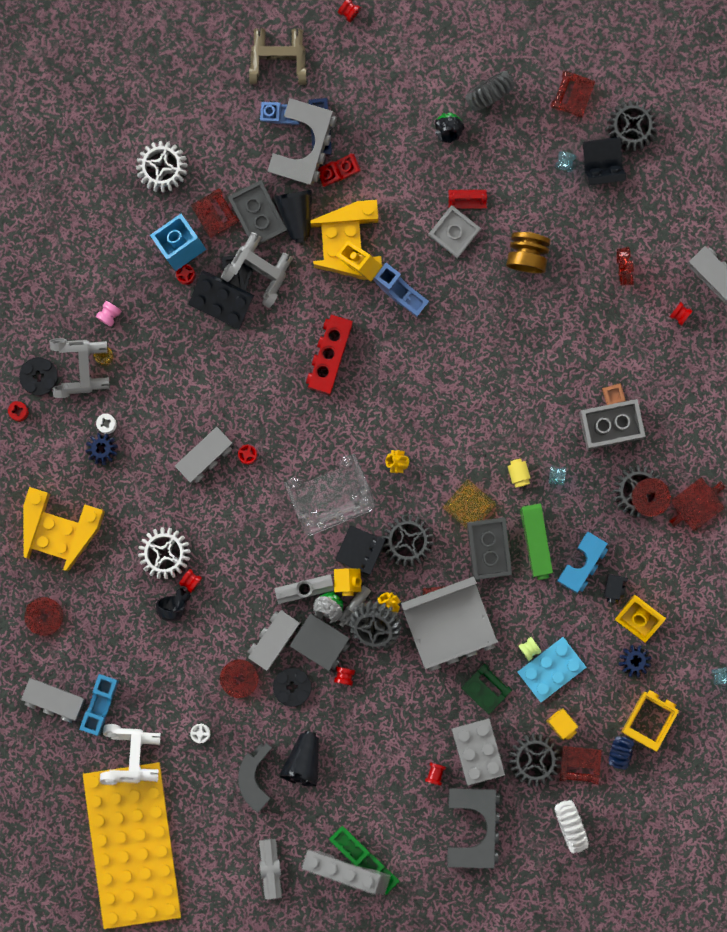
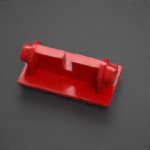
M449 190V208L452 205L456 209H487V190Z

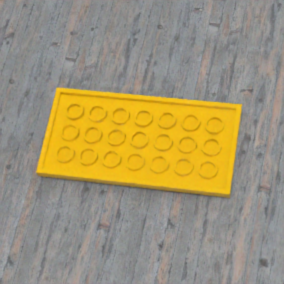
M160 762L139 765L141 769H158V782H117L115 785H104L100 783V774L102 772H109V770L83 774L104 929L181 918ZM129 767L111 770L129 771Z

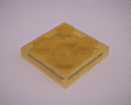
M467 479L442 508L467 529L466 522L483 520L496 503Z

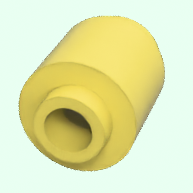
M521 459L510 461L511 465L507 467L515 488L529 485L531 477L526 461L522 462Z

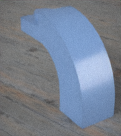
M385 263L374 277L375 283L396 303L417 317L429 301L411 288L400 277L401 274Z

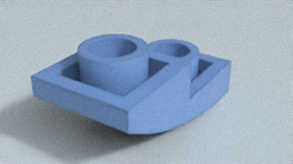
M261 102L260 121L300 125L299 121L284 117L287 105L279 102Z

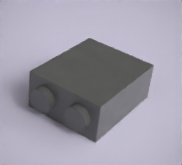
M309 614L290 647L330 671L331 668L335 670L340 662L338 659L340 653H345L349 648L350 643L348 640L350 638L314 615Z

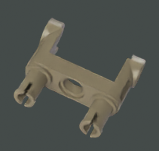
M260 28L259 36V29H254L249 84L257 85L260 60H277V58H280V60H297L298 84L306 85V49L303 46V29H298V37L296 29L291 30V46H265L266 30Z

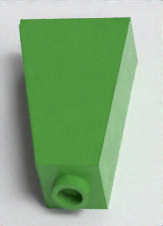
M541 503L521 507L520 515L532 576L537 577L538 580L547 579L553 571Z

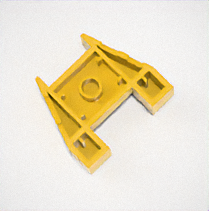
M377 200L357 201L311 220V227H322L324 260L313 261L314 268L361 280H368L349 268L336 255L347 240L361 249L360 224L378 223ZM381 256L373 257L382 265Z
M29 487L23 505L24 558L30 559L32 549L65 559L66 562L63 570L69 572L78 557L99 531L105 511L84 504L78 523L45 513L50 498L49 493Z

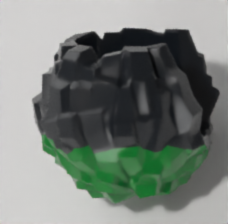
M443 113L435 121V134L441 142L452 143V141L458 140L464 130L462 119L456 116V114Z

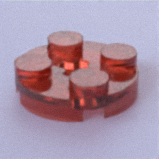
M629 247L617 249L618 274L621 286L634 284L633 275L630 274V272H634L633 261H629L631 257Z
M656 478L640 481L632 491V505L638 513L646 517H656L664 513L671 502V495L667 485ZM653 492L655 494L654 497L656 498V501H651L649 503L647 501L648 498L646 497V494H651Z
M40 597L27 605L24 618L31 632L41 636H48L60 628L64 614L62 607L55 600L48 597ZM42 611H45L46 614H49V617L46 618V622H43L42 619H39V615H41Z
M237 659L223 667L220 673V684L229 696L244 698L251 695L257 688L259 676L256 668L250 662ZM239 673L245 678V681L241 682L240 685L236 684L237 681L234 680V676H238Z

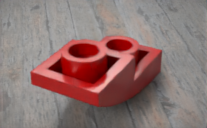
M349 154L335 162L332 161L318 169L323 187L361 171L354 154Z

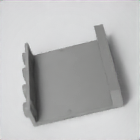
M474 577L401 603L425 669L429 668L430 672L441 668V663L447 661L448 665L458 662V657L466 655V658L477 654L476 650L484 648V651L495 648V643H498Z

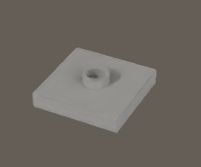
M451 205L428 236L458 259L481 228Z

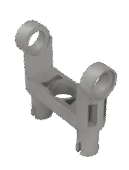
M251 232L245 245L239 248L231 264H228L224 269L221 278L229 282L234 274L238 273L242 264L245 263L271 280L262 296L264 298L262 305L270 308L277 299V291L286 277L285 271L293 258L291 256L288 257L287 253H282L276 266L271 265L254 253L262 237H256L258 234Z
M55 338L49 341L50 350L59 351V353L78 352L80 382L61 383V385L53 387V396L55 398H66L70 394L90 393L92 390L109 389V377H90L88 358L90 354L107 353V341H67L63 338Z

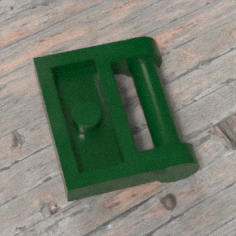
M484 663L461 689L489 715L513 689L500 681L488 669L489 666ZM482 674L502 692L499 696L479 679Z

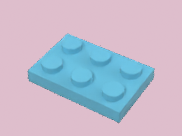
M562 637L517 673L541 703L587 667L564 637Z

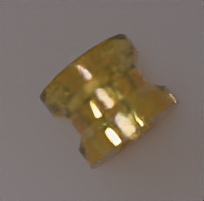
M107 346V353H95L93 357L99 365L107 366L113 361L114 355Z

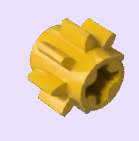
M391 450V453L387 455L385 463L390 468L391 473H403L408 468L409 458L404 455L405 451Z
M392 592L383 593L378 598L379 604L385 603L387 608L392 606V612L399 611L400 607L398 604L401 601L397 595H394Z

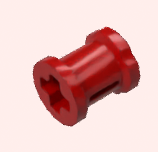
M430 762L428 778H425V781L441 786L442 774L446 767Z

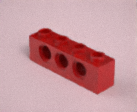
M332 314L330 319L326 318L323 329L326 331L324 337L320 336L317 345L320 348L319 354L314 355L312 361L314 370L313 373L308 374L306 384H309L308 389L331 395L353 321ZM332 332H337L340 335L337 341L329 339V335ZM331 350L334 352V357L326 359L323 356L324 352ZM319 369H327L328 375L320 377L318 375Z

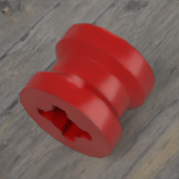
M346 0L339 8L338 14L344 15L346 20L351 22L357 16L361 7L354 5L352 0Z
M185 264L176 271V277L181 284L189 285L195 280V271L192 266Z
M680 302L669 317L676 319L678 324L682 326L693 310L685 308L684 304Z
M14 401L8 407V414L13 420L19 422L28 417L29 411L24 403Z
M243 445L238 450V458L243 464H253L257 459V451L252 445Z
M189 569L180 580L179 585L187 587L188 591L192 593L202 580V577L196 576L193 570Z
M336 667L337 677L334 678V682L353 686L352 676L355 674V670Z

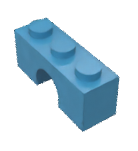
M587 532L577 547V550L581 551L586 557L585 565L580 569H576L567 564L557 582L574 593H578L579 590L583 592L588 584L585 581L589 574L593 575L598 567L596 562L599 558L603 559L608 549L605 547L608 543Z
M102 674L98 675L90 705L84 714L79 730L100 736L119 680Z

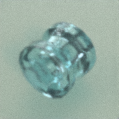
M559 151L557 155L559 159L555 163V168L572 172L574 169L573 162L577 156L569 152Z
M550 466L548 484L553 485L557 483L560 486H564L566 467L556 468L555 466Z
M727 667L711 670V673L714 675V685L727 683Z

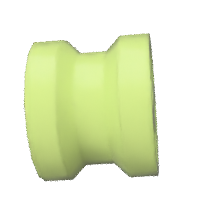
M531 637L527 639L526 643L518 645L528 661L532 660L535 654L539 655L541 653L540 648Z

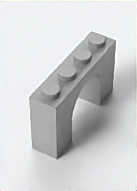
M289 98L284 117L310 126L315 135V145L312 152L302 159H290L273 153L267 172L313 186L314 182L317 183L319 180L320 172L318 169L320 164L324 163L326 153L323 152L325 146H328L330 143L331 127L334 128L337 117L333 111Z
M307 850L302 866L303 870L372 894H385L391 875L337 860L336 856L321 851Z

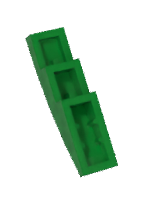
M341 826L329 839L355 866L374 869L391 875L385 895H388L400 882L344 826Z

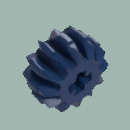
M97 433V440L91 436L90 438L93 443H86L91 449L85 450L86 454H91L88 459L90 461L95 459L96 465L99 464L100 459L103 465H106V459L113 462L110 455L117 456L118 454L112 451L118 448L116 444L111 445L115 439L110 438L108 440L109 434L107 433L103 439L101 433ZM99 445H106L104 453H98Z
M630 645L631 652L624 648L623 651L626 656L619 655V658L625 659V662H620L619 666L626 665L622 672L625 673L630 670L629 677L633 676L634 671L636 677H640V671L643 674L647 673L644 666L647 668L651 667V664L646 663V660H651L652 658L651 656H644L648 653L647 649L641 653L642 646L638 645L636 651L634 645ZM633 656H636V659H640L637 667H634V664L630 662V660H633Z
M617 736L611 747L609 765L617 769L626 770L632 758L634 741L627 737Z

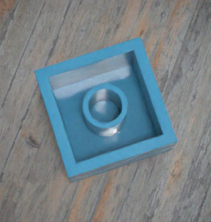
M179 214L150 235L175 271L207 250L182 214Z

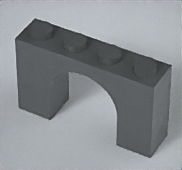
M449 788L448 808L474 809L483 815L487 829L483 840L475 846H447V867L494 868L495 864H498V852H495V844H499V833L495 832V825H499V813H496V805H499L500 794L496 793V789Z

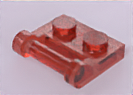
M563 71L562 81L556 98L551 103V107L582 118L596 81L569 71ZM569 81H574L575 84L568 103L564 104L562 100Z
M220 188L191 205L209 238L216 236L239 222V219L233 215L223 198V192ZM214 199H216L228 219L224 223L211 203Z
M563 746L559 780L586 781L598 785L602 750ZM567 766L592 768L594 770L593 774L567 772Z

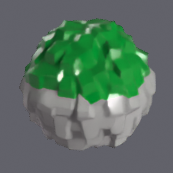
M327 592L315 600L313 611L319 619L323 616L330 618L329 624L342 617L343 601L334 592Z

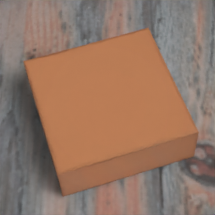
M621 383L602 388L606 405L626 401Z

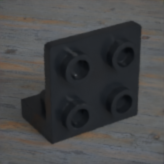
M620 137L583 142L584 172L588 185L626 181V172L622 167Z
M350 526L337 554L336 561L353 569H361V572L371 575L386 539Z

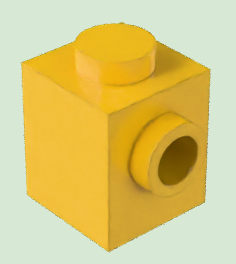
M334 569V592L342 593V596H354V592H361V569Z

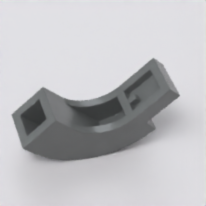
M261 743L254 751L255 757L249 752L245 755L238 774L241 794L247 804L257 813L271 798L259 787L256 781V769L259 763L273 748L268 743L265 745Z

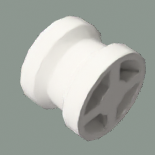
M109 414L100 415L96 421L97 428L104 434L114 432L117 426L116 420Z
M204 724L195 725L190 732L192 740L196 743L206 742L211 735L209 727Z

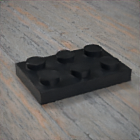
M203 270L188 305L240 329L254 295Z

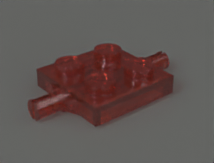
M700 477L670 501L676 508L678 515L669 520L670 524L675 527L683 520L695 531L724 509L717 496V493L725 488L723 483L720 481L711 488Z

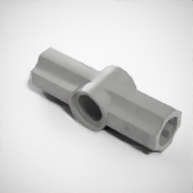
M331 574L274 589L278 604L334 591ZM302 584H307L310 587V591L306 595L299 592V587Z
M276 839L259 840L261 855L260 871L264 883L265 899L282 898L280 884L281 869L280 860L277 855Z

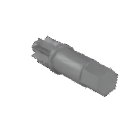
M364 585L361 587V592L356 593L349 605L345 607L342 617L339 619L341 627L349 626L352 612H354L357 606L365 602L371 590Z

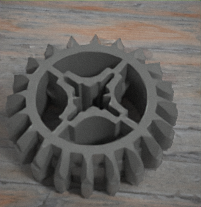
M503 71L475 86L466 94L465 98L473 111H478L508 94L515 87L512 76L507 71Z
M629 100L628 106L622 102L621 108L616 106L614 108L615 112H610L612 118L607 120V123L611 125L607 126L606 129L612 131L608 134V137H620L621 148L625 145V151H628L630 146H632L633 152H636L637 146L640 150H643L644 145H650L649 140L653 141L655 139L653 134H657L658 131L656 128H653L658 125V122L653 121L656 119V115H649L652 109L650 108L646 111V104L640 107L639 101H636L635 105H633L632 101ZM634 112L639 114V116L631 117L629 114L626 115L625 113ZM619 117H621L625 125L621 132H619L617 127ZM644 119L647 123V133L645 135L640 127ZM637 122L635 129H628L630 123L635 124ZM631 134L634 135L636 138L638 137L639 139L630 140L625 137Z
M640 465L636 466L635 472L632 466L629 467V474L626 470H623L624 478L618 475L617 479L620 483L614 482L613 484L615 487H619L612 490V493L619 495L613 499L614 501L620 499L621 502L617 507L619 508L624 505L623 513L630 509L629 516H633L635 511L637 517H641V511H643L645 516H648L647 509L654 513L653 505L659 508L661 505L657 500H664V497L659 496V493L665 492L664 489H659L664 483H657L656 480L660 476L657 475L653 478L652 475L655 471L651 470L648 474V467L646 466L643 468V472ZM642 476L648 479V481L644 484H639L632 477ZM627 481L631 488V493L624 497L623 487ZM652 485L654 496L650 502L646 491ZM646 486L641 492L643 493L642 496L640 494H637L631 497V495L634 494V491H636L634 489L635 487L639 489ZM633 499H639L645 506L636 507L629 502Z
M402 515V522L394 518L396 525L394 526L389 522L388 526L391 530L384 529V532L389 535L382 536V538L388 540V543H384L382 547H389L385 554H393L389 558L391 561L395 557L398 558L396 561L397 565H399L400 560H403L404 567L407 566V561H410V565L413 567V560H417V563L421 564L422 562L419 557L422 556L424 559H427L428 557L424 552H432L431 549L427 548V545H434V542L428 541V539L433 538V534L427 535L431 528H423L426 524L425 521L421 525L418 524L419 517L414 522L412 521V515H409V521H405V516ZM411 525L420 531L409 534L403 526ZM398 529L401 540L392 546V535ZM404 534L408 538H413V541H411L413 543L411 545L413 550L408 544H402V541L405 540L403 539ZM423 536L424 545L418 553L414 542ZM401 548H407L413 556H402L396 551Z
M370 600L367 604L363 602L352 612L349 622L350 632L354 633L353 639H359V644L365 643V648L367 646H372L373 650L376 647L380 650L383 647L388 648L399 638L401 618L397 617V612H392V606L387 608L385 603L381 605L377 600L373 604Z
M532 734V740H529V737L525 735L524 739L526 742L523 743L521 739H518L517 741L521 746H512L517 751L516 753L510 752L509 754L515 756V760H509V763H515V766L510 769L511 771L518 770L514 775L516 778L522 775L520 782L523 783L527 778L528 786L532 784V780H534L535 786H539L538 780H541L542 784L545 785L546 781L544 778L547 777L548 780L552 781L553 778L550 774H558L557 771L553 770L554 767L561 768V765L555 764L556 760H561V757H555V754L559 753L560 750L556 749L553 751L552 748L556 746V743L553 742L549 746V737L542 741L543 735L540 734L538 740H536V735ZM541 744L545 748L538 753H534L529 749L528 745ZM523 750L528 756V760L523 767H520L519 757ZM550 753L551 764L547 770L543 765V758L546 754ZM531 755H535V757L537 755L540 756L538 759L540 766L535 763L534 765L530 764L532 761ZM532 767H537L542 772V775L529 776L525 772Z

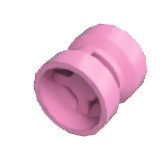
M105 301L102 311L97 313L96 318L112 327L115 323L114 318L119 316L122 311L108 301Z

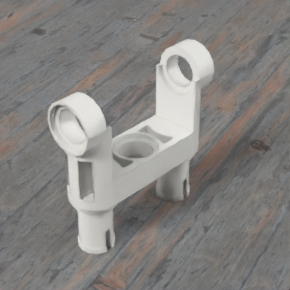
M116 724L104 725V736L111 737L114 740H131L129 771L109 770V772H102L100 774V783L115 785L117 782H158V769H141L139 761L140 746L142 744L160 745V733H147L141 729L121 728Z

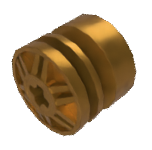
M532 232L512 233L511 240L514 242H510V247L517 251L508 253L506 266L522 272L545 273L547 259L540 256V254L549 253L547 246H550L551 240Z

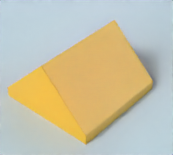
M633 595L615 620L646 643L666 618L639 597Z

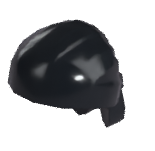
M181 588L176 591V596H167L159 599L156 602L155 608L157 615L169 622L180 620L191 594H184V590Z

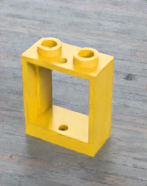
M649 690L648 693L643 692L621 733L657 752L679 710L675 709L676 704L668 700L665 702L659 700V695ZM645 699L670 712L655 741L630 728Z

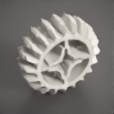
M159 141L158 147L153 142L152 149L148 146L145 147L147 153L140 152L143 159H137V162L142 164L136 166V169L141 171L137 175L139 178H142V184L147 183L148 189L154 185V192H157L158 188L161 187V192L164 193L167 186L168 190L172 191V184L177 188L179 187L177 180L180 182L184 181L180 175H187V172L183 169L187 168L188 165L187 163H182L186 160V157L181 156L182 150L176 151V145H173L170 149V142L163 146L162 141ZM163 153L159 159H151L150 161V158L155 154ZM168 154L176 159L177 168L168 163ZM165 162L164 164L166 168H162V170H160L159 172V167L156 166H161L162 163ZM147 166L156 170V179L148 175ZM175 173L171 178L161 181L165 174Z
M161 527L160 534L154 529L153 533L155 536L152 537L150 533H147V537L150 540L142 539L146 546H139V549L144 550V553L138 554V557H145L144 560L140 561V564L144 565L147 563L144 570L148 571L151 568V576L158 572V579L161 578L162 574H164L165 579H168V573H171V576L174 578L176 577L175 570L181 574L182 570L179 567H187L183 560L190 561V558L185 556V554H189L191 551L189 549L184 550V547H187L189 543H181L185 537L182 535L177 538L179 531H175L172 535V528H168L167 533H165L164 527ZM160 538H170L164 546L154 544ZM175 541L180 549L179 559L172 554V547ZM150 548L157 553L154 565L149 559ZM156 548L160 550H166L167 548L169 555L173 558L171 559L166 556L161 558L160 555L162 554H159L160 552ZM166 560L175 563L171 568L159 569L160 565Z
M571 800L560 802V804L555 806V813L566 844L572 853L584 851V849L588 848L589 844L575 804Z

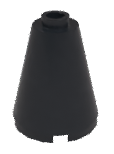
M306 190L274 196L291 240L295 239L296 243L307 241L306 237H310L312 191Z
M305 731V733L299 735L280 772L281 779L294 784L296 782L302 783V786H317L319 738L316 737V733Z

